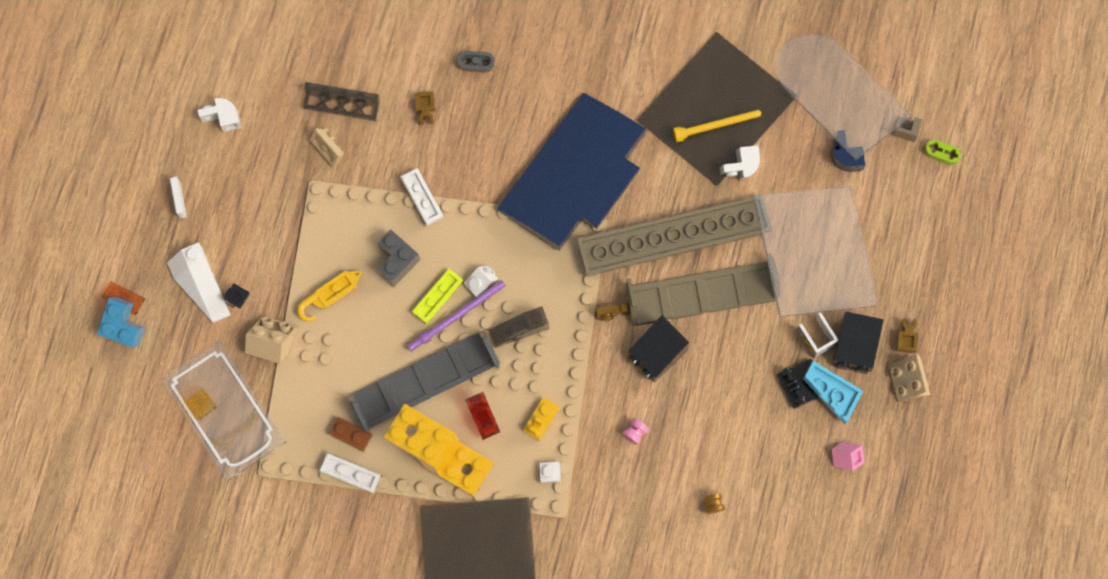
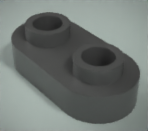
M463 51L457 58L458 66L464 71L490 72L495 66L494 57L488 52ZM469 60L470 63L464 64V61ZM485 61L489 62L487 66L482 65V63Z

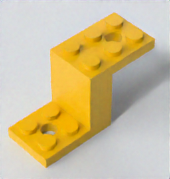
M406 404L403 405L384 436L389 442L418 458L425 469L473 497L494 465V462L460 443L453 431ZM410 426L417 428V432L413 436L406 434V430ZM465 465H470L473 468L469 475L462 473V468Z

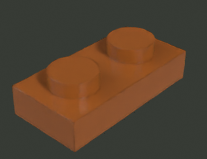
M337 417L329 432L330 436L362 452L365 451L373 436L371 433L363 431V429Z

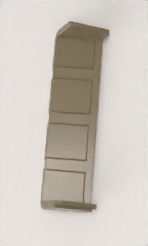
M767 254V262L635 286H632L630 279H627V283H625L631 320L636 326L655 323L662 315L666 319L673 320L701 315L706 312L713 313L740 308L745 305L752 306L774 302L780 297L779 278L771 254Z

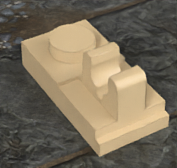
M316 128L310 138L311 143L332 167L337 166L344 153L334 143L335 136L328 137L329 130L327 128L323 130Z

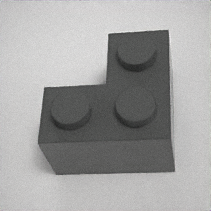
M391 229L378 242L379 249L389 257L378 268L379 273L395 287L420 261L419 254Z

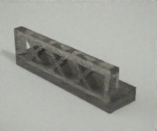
M305 82L304 90L306 94L303 109L370 121L377 120L381 102L379 94ZM310 96L318 97L321 101L315 106L308 105ZM331 99L336 100L339 104L333 109L328 108L325 104ZM348 103H354L357 108L349 112L343 106ZM366 106H373V116L364 114L362 109Z

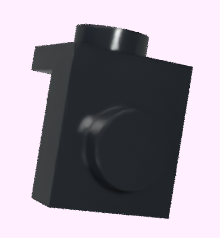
M233 283L232 287L226 291L224 301L232 308L237 307L241 309L250 293Z

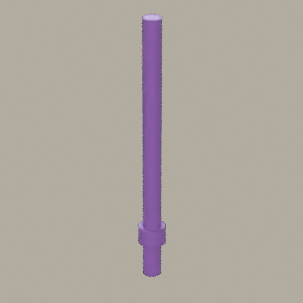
M502 280L427 332L424 331L419 334V337L408 344L407 347L412 352L423 343L427 344L431 341L430 338L506 287Z

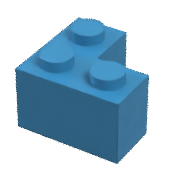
M119 297L108 298L97 335L132 348L139 346L145 327L128 321L134 303Z

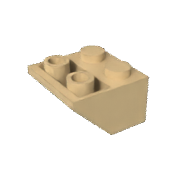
M262 316L246 333L245 354L280 364L289 354L298 326L286 321L273 319L269 316Z

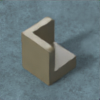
M915 117L912 122L898 118L893 136L915 142L922 119Z

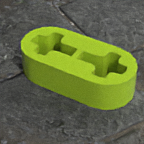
M930 140L925 147V153L928 157L948 165L957 164L961 158V152L957 147L939 140ZM933 145L937 146L936 149L938 151H935V153L931 152ZM951 152L955 153V157L952 160L949 159L948 155Z

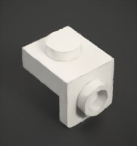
M481 266L471 274L464 284L478 297L491 283L496 282L498 278L495 276L492 268Z

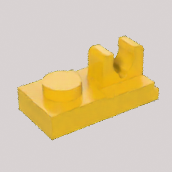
M543 397L523 432L540 441L560 407Z

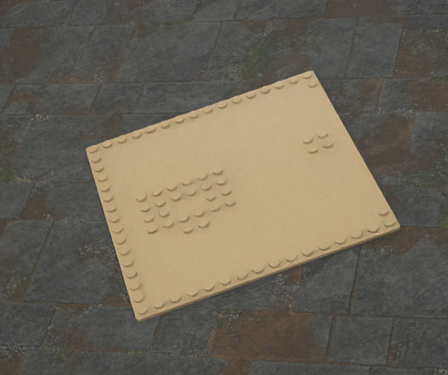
M310 181L285 321L297 325L298 329L289 354L280 364L277 363L267 418L268 423L273 431L269 432L272 440L269 446L261 452L258 469L259 476L365 491L319 471L326 454L329 453L380 474L381 478L375 489L376 493L565 518L567 515L601 275L600 273L586 276L577 239L607 232V219H604L597 229L582 220L561 250L558 251L497 210L498 204L433 196L444 218L426 226L409 193ZM390 229L414 249L420 257V261L395 287L385 280L378 270L389 258L379 249L378 242ZM481 266L492 268L498 280L491 283L486 290L501 280L506 287L430 338L431 341L427 344L423 343L411 352L407 345L417 339L419 334L424 331L427 332L476 298L464 284L471 274ZM449 268L462 278L464 282L426 325L412 313V310ZM346 270L347 272H363L357 283L358 287L328 308L320 309L313 303L304 309L305 316H315L314 320L304 321L299 317L297 313L299 304L315 293L314 291ZM484 331L500 362L499 368L493 367L411 407L453 431L460 443L494 462L493 467L474 497L425 469L418 458L384 438L397 415L369 428L368 432L373 436L364 452L329 435L337 417L362 429L348 400L349 395L415 364L477 332ZM544 397L559 406L560 409L542 439L538 441L523 432ZM410 426L406 430L408 436H413L417 432V428L414 426ZM265 433V435H264V441H263V446H262V448H263V447L268 443V441H269V437L267 436L266 433ZM559 461L561 482L542 484L540 482V463ZM465 465L462 468V473L469 475L473 470L472 466Z

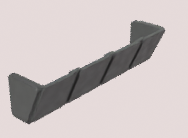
M480 331L349 395L348 400L363 431L368 432L370 427L397 415L404 404L413 407L493 367L499 368L500 362L486 333Z

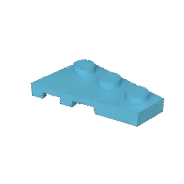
M813 361L803 380L845 425L863 390Z

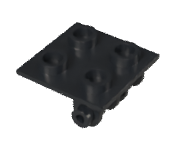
M812 359L792 368L787 367L782 370L783 372L776 374L793 409L819 398L803 380L805 373L813 362Z

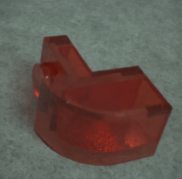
M484 392L465 399L482 440L500 433Z

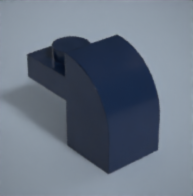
M837 131L836 137L833 138V146L837 150H832V162L837 168L845 172L863 171L865 167L863 147L848 149L845 131Z

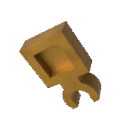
M434 92L415 93L416 112L422 113L419 116L420 124L423 125L424 118H429L430 123L433 124L434 118L430 112L435 111Z
M629 303L596 308L597 320L610 321L616 315L630 314Z
M906 318L902 320L901 326L904 331L898 332L897 351L917 352L919 333L913 332L917 326L916 319L913 320L912 326L906 324Z

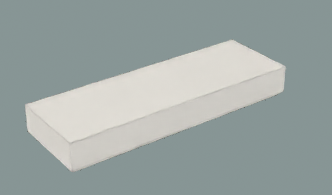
M418 168L400 176L426 226L444 218Z
M329 453L326 454L319 470L324 474L373 494L381 478L380 474Z

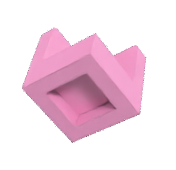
M843 441L832 448L834 467L854 471L864 463L862 445Z

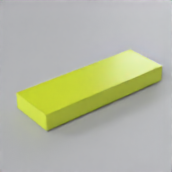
M448 268L412 310V313L427 325L464 282L463 279Z

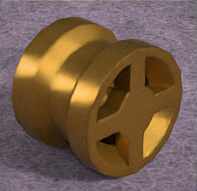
M722 494L709 495L703 498V502L707 506L706 514L725 510V506L721 502Z

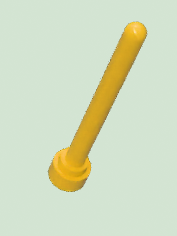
M754 110L686 129L680 126L672 129L676 143L684 141L689 135L760 117L761 111Z

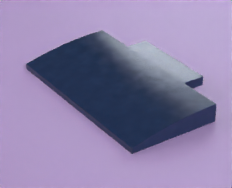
M583 93L501 202L497 210L560 251L582 220L597 229L638 174L640 167L627 160V158L645 135L646 128L608 105Z

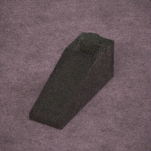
M541 306L489 329V333L494 347L498 348L548 330L549 323Z

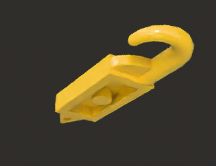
M346 270L314 291L315 293L299 304L297 308L299 317L304 321L314 320L315 316H305L304 309L313 303L320 309L328 308L358 287L357 283L363 272H347Z

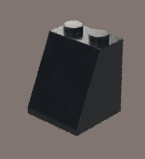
M845 311L840 323L839 341L836 345L833 365H837V368L848 370L849 368L856 369V372L862 374L871 372L874 367L884 319Z
M662 315L628 351V359L635 367L638 365L643 370L642 374L648 380L652 379L656 382L688 351L690 342Z

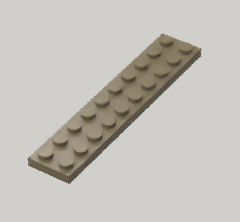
M762 195L578 238L577 242L586 276H592L771 233L772 230Z

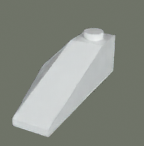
M199 242L180 250L167 262L174 280L213 323L231 316L206 254Z

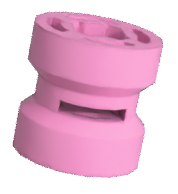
M633 418L630 422V427L625 429L622 435L638 445L642 435L646 434L649 428L638 419Z

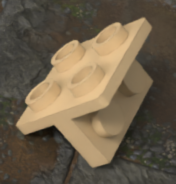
M918 354L889 365L898 402L930 395L924 367Z

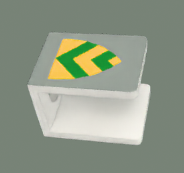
M821 312L817 314L816 321L830 341L829 343L817 349L804 326L799 324L797 328L798 334L814 359L835 347L839 341Z

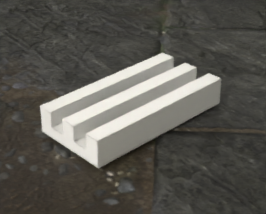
M177 177L170 178L176 214L180 219L187 218L181 183Z

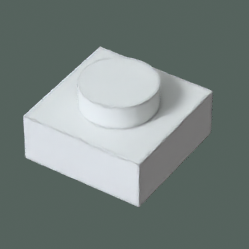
M559 461L540 463V482L542 484L561 482Z

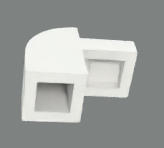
M215 98L216 106L206 105L198 110L202 123L219 119L223 132L242 128L235 106L227 99Z
M758 145L740 147L735 150L737 163L724 164L719 167L720 175L726 174L727 177L738 176L739 173L740 180L752 175L760 164Z

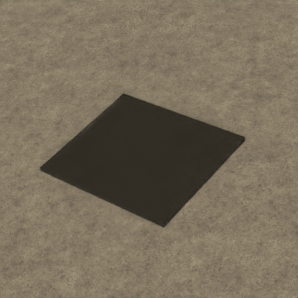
M716 32L637 121L713 182L714 185L718 186L726 177V174L720 175L719 167L724 164L737 163L735 150L740 147L754 146L795 100L797 95L721 36L720 33ZM754 110L761 111L760 117L689 135L684 141L676 143L672 129L680 126L686 129Z
M529 497L420 506L425 579H536Z

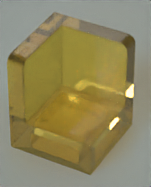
M201 388L184 400L197 420L202 419L217 408L204 388Z

